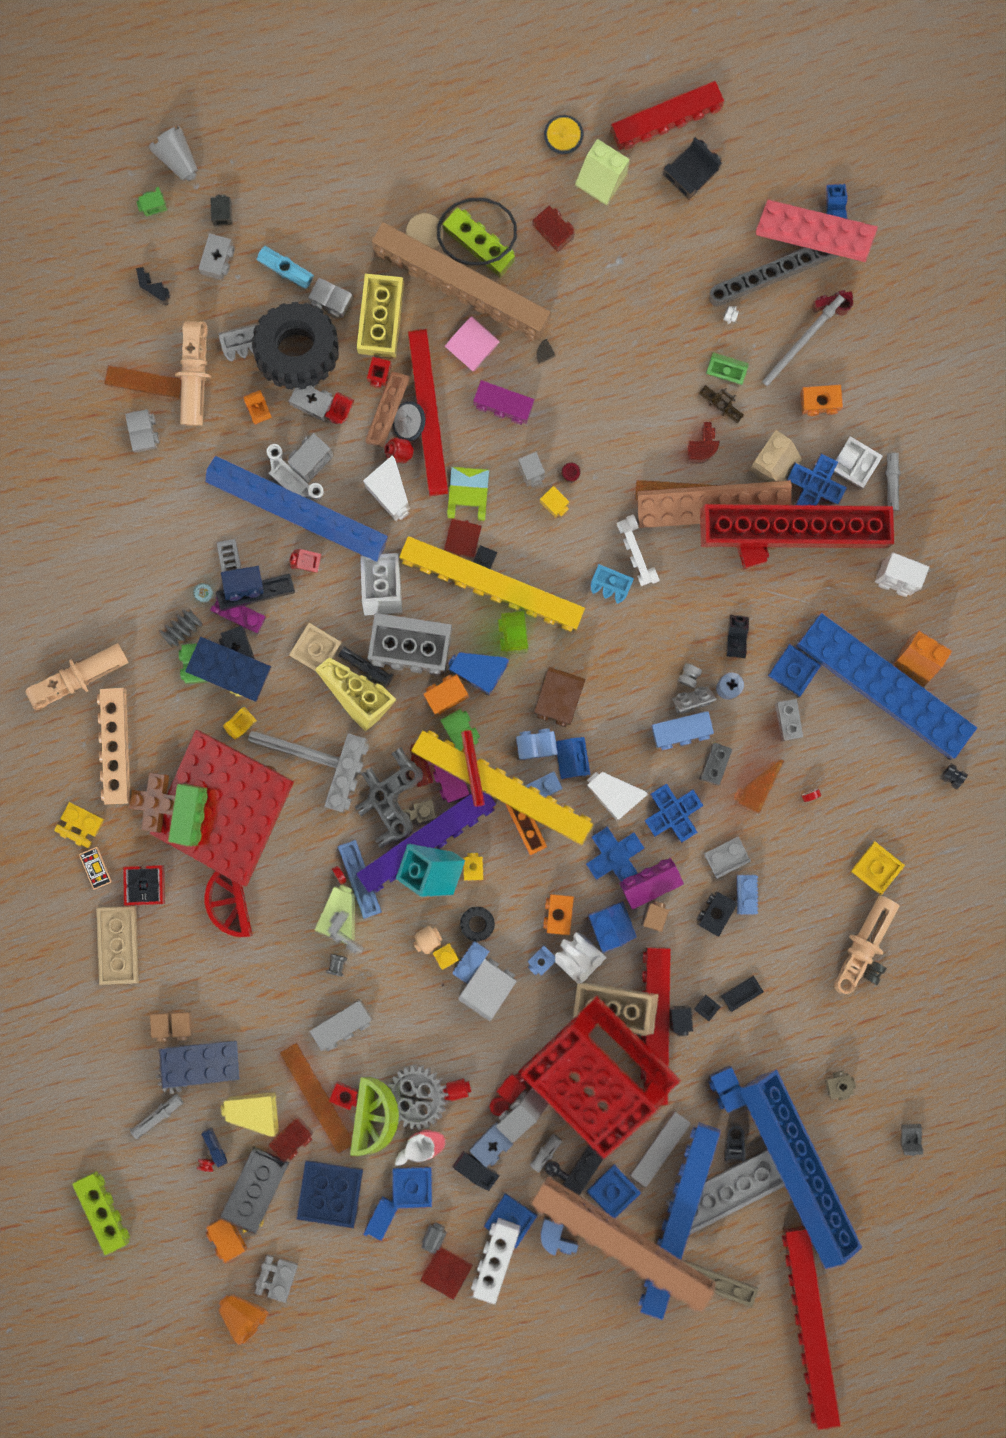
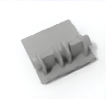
M704 686L698 687L690 693H679L676 697L672 698L676 705V712H681V714L689 712L690 709L693 711L694 707L699 709L700 706L711 705V702L717 700L709 687Z

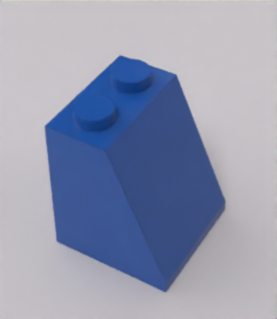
M459 652L457 656L453 655L448 665L452 674L457 675L462 680L490 696L507 668L509 659Z
M624 901L587 914L602 952L617 948L637 938Z

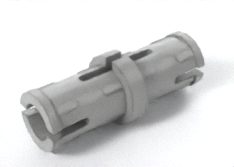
M553 1134L545 1146L539 1149L540 1152L529 1165L535 1171L540 1172L546 1162L553 1158L554 1152L563 1141Z

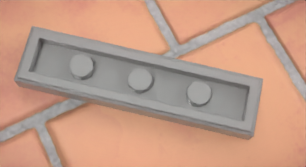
M674 1111L630 1176L647 1187L691 1123Z

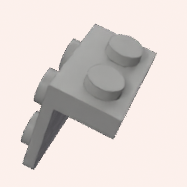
M344 910L340 913L335 912L329 921L332 924L328 930L331 933L329 937L338 943L341 941L346 943V948L354 954L357 952L362 953L365 949L363 946L339 931L350 914Z

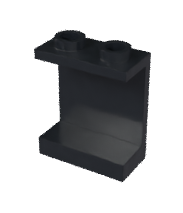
M694 137L692 144L671 165L668 163L663 168L662 175L690 200L721 169V158L715 152L712 153L703 140H698Z

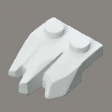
M576 932L573 936V941L570 942L563 939L561 946L564 950L555 954V962L579 984L583 983L601 965L606 957L584 935Z

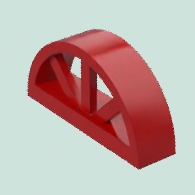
M215 871L207 883L204 895L205 908L210 920L218 929L228 935L235 937L253 936L243 886L233 880V886L219 878L222 875L221 873ZM215 883L234 894L235 897L212 902V892ZM236 903L235 908L223 924L215 914L213 907ZM237 915L239 916L241 931L229 928Z

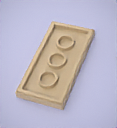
M136 906L97 907L99 985L139 983Z

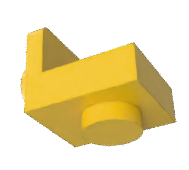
M243 707L230 721L223 725V728L230 737L236 740L243 736L257 720Z

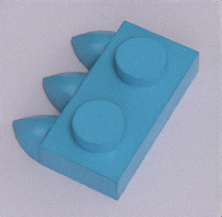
M598 564L591 581V591L594 594L603 587L605 599L615 592V601L618 604L627 597L634 578Z

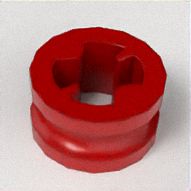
M198 1159L200 1164L197 1166V1170L214 1172L213 1165L215 1163L213 1160Z

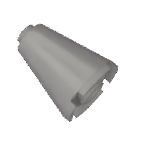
M177 126V128L173 127L157 138L158 143L154 144L152 142L148 147L183 181L187 179L189 182L197 176L198 168L180 126Z

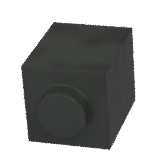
M226 195L211 197V221L213 225H233L230 197Z

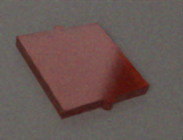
M451 518L444 551L457 554V556L463 555L474 558L482 525L469 523L468 520L461 521Z

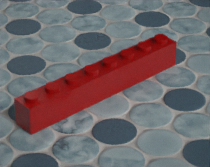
M646 947V951H643L642 962L646 963V971H642V982L646 983V988L642 992L658 994L654 1033L650 1035L641 1034V1040L645 1041V1044L669 1067L671 948ZM641 1068L640 1079L644 1080L645 1087L652 1078ZM668 1094L661 1105H668Z

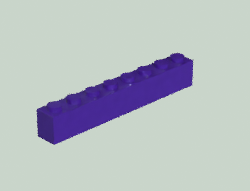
M483 792L484 805L475 807L472 794H470L356 873L368 893L373 891L376 894L384 888L382 884L389 880L391 883L396 880L407 844L429 848L437 847V849H440L447 844L446 840L452 836L455 839L461 835L464 827L468 825L471 828L478 823V817L483 814L486 817L494 812L495 809L493 807L496 806V803L491 796Z

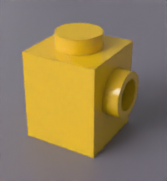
M467 853V857H463L465 860L463 866L464 881L484 880L483 856L479 857V853Z

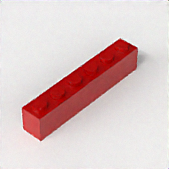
M715 80L612 123L611 133L618 149L628 150L633 148L636 143L650 141L655 135H665L672 128H681L691 120L698 121L708 113L715 114L723 108L724 98Z

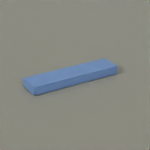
M354 840L338 846L363 919L381 913L376 894L373 891L368 893L356 873L366 867L357 841Z

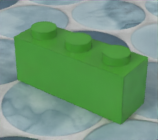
M177 784L168 842L186 846L198 845L201 839L200 829L201 823L204 820L203 810L204 804L207 801V788L189 784Z

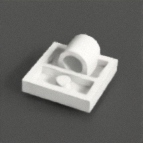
M850 436L836 458L838 464L834 473L863 489L883 456Z

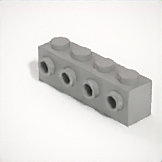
M347 734L324 807L342 813L345 812V809L349 810L352 801L349 797L351 791H355L358 782L355 778L357 773H361L363 767L361 760L363 754L366 755L369 748L367 739Z

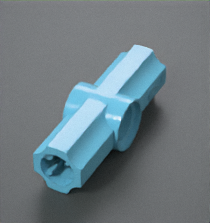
M264 246L258 254L257 261L277 272L282 278H287L305 290L311 284L314 275L293 263L288 257H283L267 246ZM284 264L290 265L287 271L281 270Z

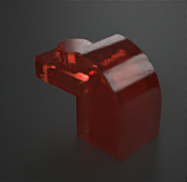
M712 422L703 423V441L688 442V463H704L712 459L716 454L720 441H712V439H715V427H712Z

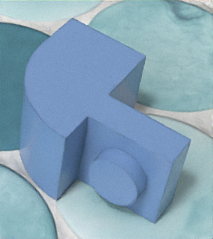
M544 1216L541 1227V1241L544 1248L552 1255H556L557 1248L565 1254L571 1255L572 1252L576 1253L578 1242L560 1237L564 1224L561 1223L559 1225L553 1222L551 1218Z

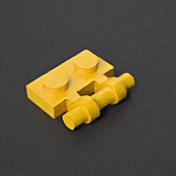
M69 802L60 818L67 822L65 827L57 824L54 831L65 839L69 838L75 841V844L80 847L83 845L89 848L92 841L86 839L88 834L96 837L105 819ZM73 826L82 830L80 835L71 831Z

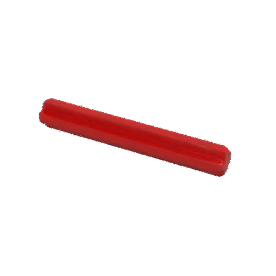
M465 730L461 732L471 792L474 806L479 807L484 805V798L472 731Z

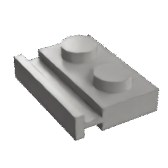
M739 837L704 853L716 879L751 862Z

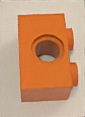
M841 385L803 387L800 391L802 414L817 416L819 413L826 412L827 415L838 414V411L843 408ZM817 398H824L826 405H820L817 402Z
M550 894V898H546L545 909H549L548 917H544L543 928L547 929L546 933L570 935L573 896ZM555 909L563 911L564 916L562 919L556 920L553 918L552 914Z

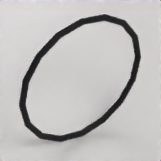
M467 198L454 203L443 212L437 224V240L443 252L453 260L469 266L487 265L500 260L511 251L517 239V223L511 211L501 203L487 198ZM470 201H485L497 205L504 210L513 223L514 237L508 249L498 257L485 262H468L451 254L445 248L440 238V230L445 216L458 205Z

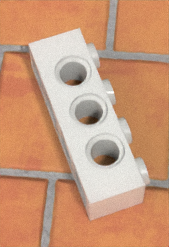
M498 1218L497 1224L492 1223L489 1235H492L491 1242H486L483 1253H486L485 1260H480L477 1269L480 1275L478 1279L474 1278L471 1287L474 1290L473 1297L492 1304L496 1303L519 1234L520 1225ZM503 1239L506 1244L500 1246L496 1243V1240ZM496 1257L500 1260V1262L498 1264H493L490 1261V1258ZM490 1275L494 1280L487 1282L484 1277Z

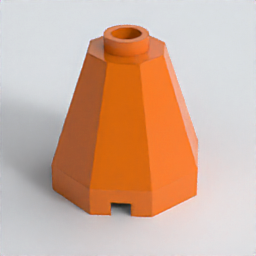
M226 1295L219 1303V1312L233 1339L239 1345L246 1343L257 1332V1327L265 1322L269 1314L263 1307L236 1295L229 1297Z

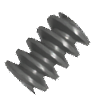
M190 608V612L182 610L184 617L176 615L178 622L171 620L172 627L165 625L166 632L161 629L159 630L162 637L171 647L172 644L179 646L178 639L185 641L183 634L191 636L189 629L197 631L195 624L203 625Z

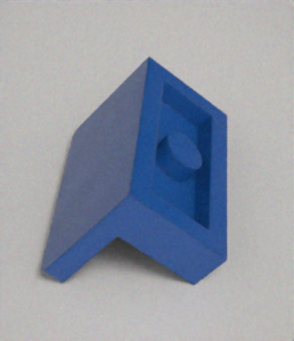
M585 737L556 741L561 779L591 775Z
M384 1196L381 1197L363 1235H370L382 1241L398 1209L393 1208V1201Z

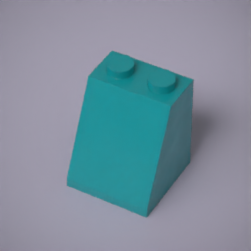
M407 844L396 879L420 897L454 895L465 860L452 851Z

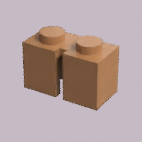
M653 901V904L648 903L641 925L662 932L669 912L668 909H665L666 904Z
M192 1011L151 1014V1038H157V1041H168V1037H176V1040H188V1036L193 1035Z

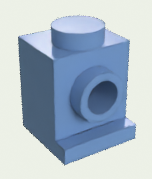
M543 945L527 961L530 964L528 968L535 975L539 973L542 976L555 962V956ZM540 958L545 960V964L542 966L537 963Z

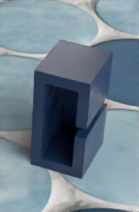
M259 565L221 572L226 600L237 601L244 595L253 598L264 593Z

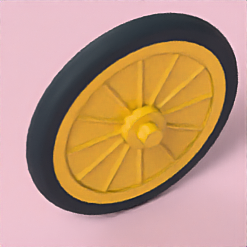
M559 115L552 118L544 130L546 145L558 154H570L576 151L584 137L583 128L579 121L569 115Z

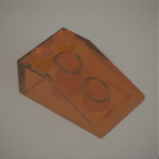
M784 760L775 761L742 788L737 789L733 798L736 800L734 804L753 814H759Z

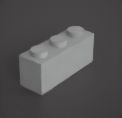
M360 999L311 1029L310 1033L320 1050L326 1049L328 1052L338 1046L336 1044L337 1041L341 1039L346 1041L353 1037L354 1034L352 1032L358 1028L362 1031L369 1027L372 1017Z

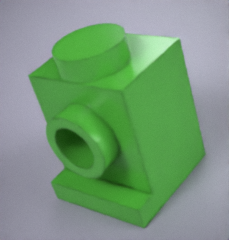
M159 187L155 188L156 192L148 191L143 193V196L138 197L139 200L136 201L139 211H143L146 217L167 211L165 200Z

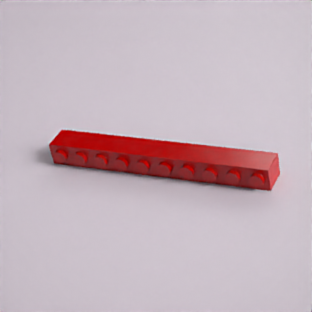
M805 1226L784 1229V1235H781L783 1247L787 1248V1255H784L786 1267H790L791 1273L788 1274L789 1286H793L794 1294H791V1301L797 1310V1313L794 1314L796 1326L799 1325L800 1333H797L799 1345H802L803 1348L800 1358L802 1365L806 1367V1372L803 1373L805 1385H809V1392H806L808 1404H812L813 1412H810L811 1424H815L817 1430L841 1427L811 1239Z

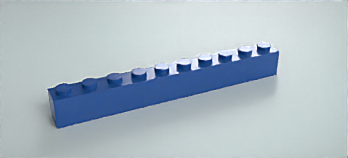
M215 456L206 470V483L377 562L385 549L387 535Z
M700 1122L697 1127L693 1126L690 1138H693L691 1146L687 1145L684 1155L688 1157L686 1165H681L678 1175H681L682 1178L680 1183L676 1182L673 1194H676L674 1202L670 1201L667 1212L671 1214L669 1220H664L661 1230L665 1232L663 1239L659 1238L657 1243L659 1247L680 1260L684 1253L721 1129ZM646 1278L644 1286L648 1289L646 1295H641L638 1304L642 1306L640 1312L663 1320L670 1292L664 1288L663 1290L653 1285L652 1280Z

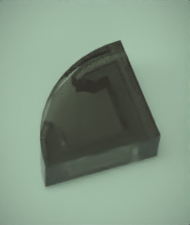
M547 338L541 342L537 349L536 358L538 365L555 357V353Z

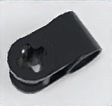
M730 1123L726 1127L725 1161L729 1159L745 1161V1133L738 1123ZM733 1129L740 1130V1134L737 1137H731L730 1132Z

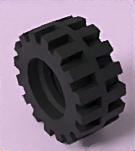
M483 907L468 909L460 920L462 933L472 941L487 939L493 933L495 927L493 915ZM481 916L484 918L486 926L483 931L474 932L471 930L469 921L472 917Z

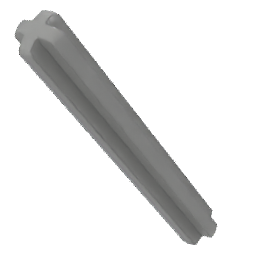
M251 731L248 736L249 742L333 768H337L340 759L333 755Z

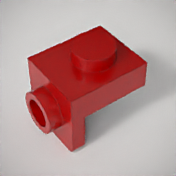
M337 392L325 417L329 418V421L334 424L344 423L355 400Z

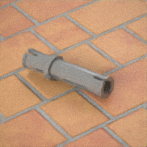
M887 453V470L885 471V475H887V506H893V511H900L899 475H901V470H899V453Z
M175 1094L166 1103H161L157 1110L130 1129L133 1137L138 1140L165 1117H170L175 1109L184 1104L181 1097Z

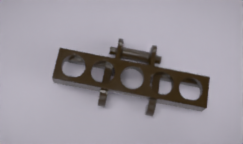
M705 385L699 392V395L710 403V407L713 405L720 410L722 416L726 415L738 424L744 414L732 406L731 402L736 401V395L732 396L726 391L727 388L721 389L722 393L719 394ZM708 390L710 395H705L703 391ZM723 394L730 399L728 403L721 398ZM718 402H724L725 406L723 408H719ZM730 408L732 409L731 414L727 412ZM734 413L739 414L740 418L738 420L733 416Z

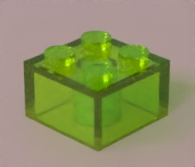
M524 611L501 613V619H498L499 632H503V638H500L501 651H505V655L528 653Z

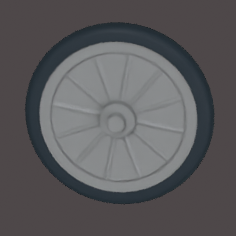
M406 401L398 407L393 421V430L398 438L413 441L424 430L425 413L418 403Z

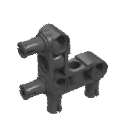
M402 747L392 753L400 769L385 781L380 782L372 768L361 774L370 787V793L368 798L356 805L355 808L360 810L358 814L361 816L374 807L388 828V831L375 838L376 843L381 842L378 844L381 849L394 840L399 841L403 837L410 835L413 830L412 822L407 813H404L397 798L400 793L411 789L422 780L423 771L413 761L409 760ZM411 770L415 774L413 780L409 777V772ZM380 791L384 793L383 800L379 798ZM400 823L404 826L403 833L399 830Z

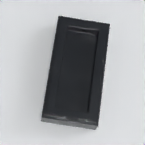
M753 975L720 996L730 1012H733L764 993Z

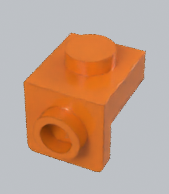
M261 390L243 397L254 425L272 418Z

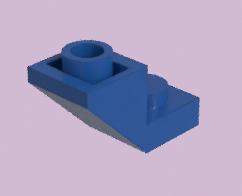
M826 185V214L847 219L846 206L848 197L846 185Z

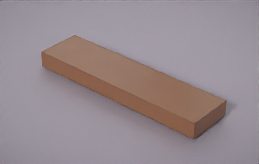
M391 371L365 440L367 444L381 448L384 447L410 379L407 375Z

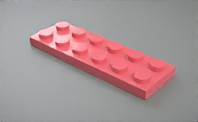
M767 200L756 229V235L866 262L878 226Z

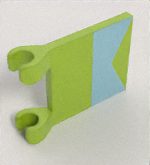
M451 467L448 518H455L456 505L478 507V520L485 521L489 470Z

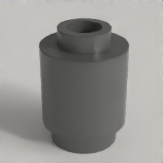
M434 1222V1225L429 1224L422 1239L423 1244L421 1247L435 1254L440 1249L447 1234L444 1230L445 1227Z

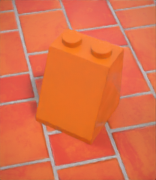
M917 631L910 635L892 665L924 688L941 670L952 651L924 633Z

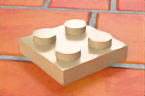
M308 623L289 656L316 671L315 669L329 657L333 659L342 642Z

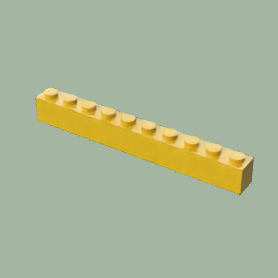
M409 536L399 556L402 564L412 568L414 565L419 567V571L430 575L431 572L437 574L438 579L448 582V580L456 582L455 585L462 589L469 587L473 589V593L479 596L484 594L491 596L490 600L500 604L501 601L506 602L511 609L517 611L519 608L526 611L525 614L534 618L538 615L544 618V622L554 625V623L562 625L561 629L568 632L577 630L585 608Z
M430 730L428 732L422 731L411 751L470 784L464 749L459 751L454 748L455 744L445 739L444 742L439 740V735ZM481 758L477 760L483 792L582 846L593 827L591 818L584 814H581V816L574 814L573 808L565 804L562 807L556 804L557 800L547 795L545 798L539 794L540 790L532 786L527 788L522 785L523 781L514 776L511 779L505 776L506 772L496 767L494 770L488 766L490 763Z

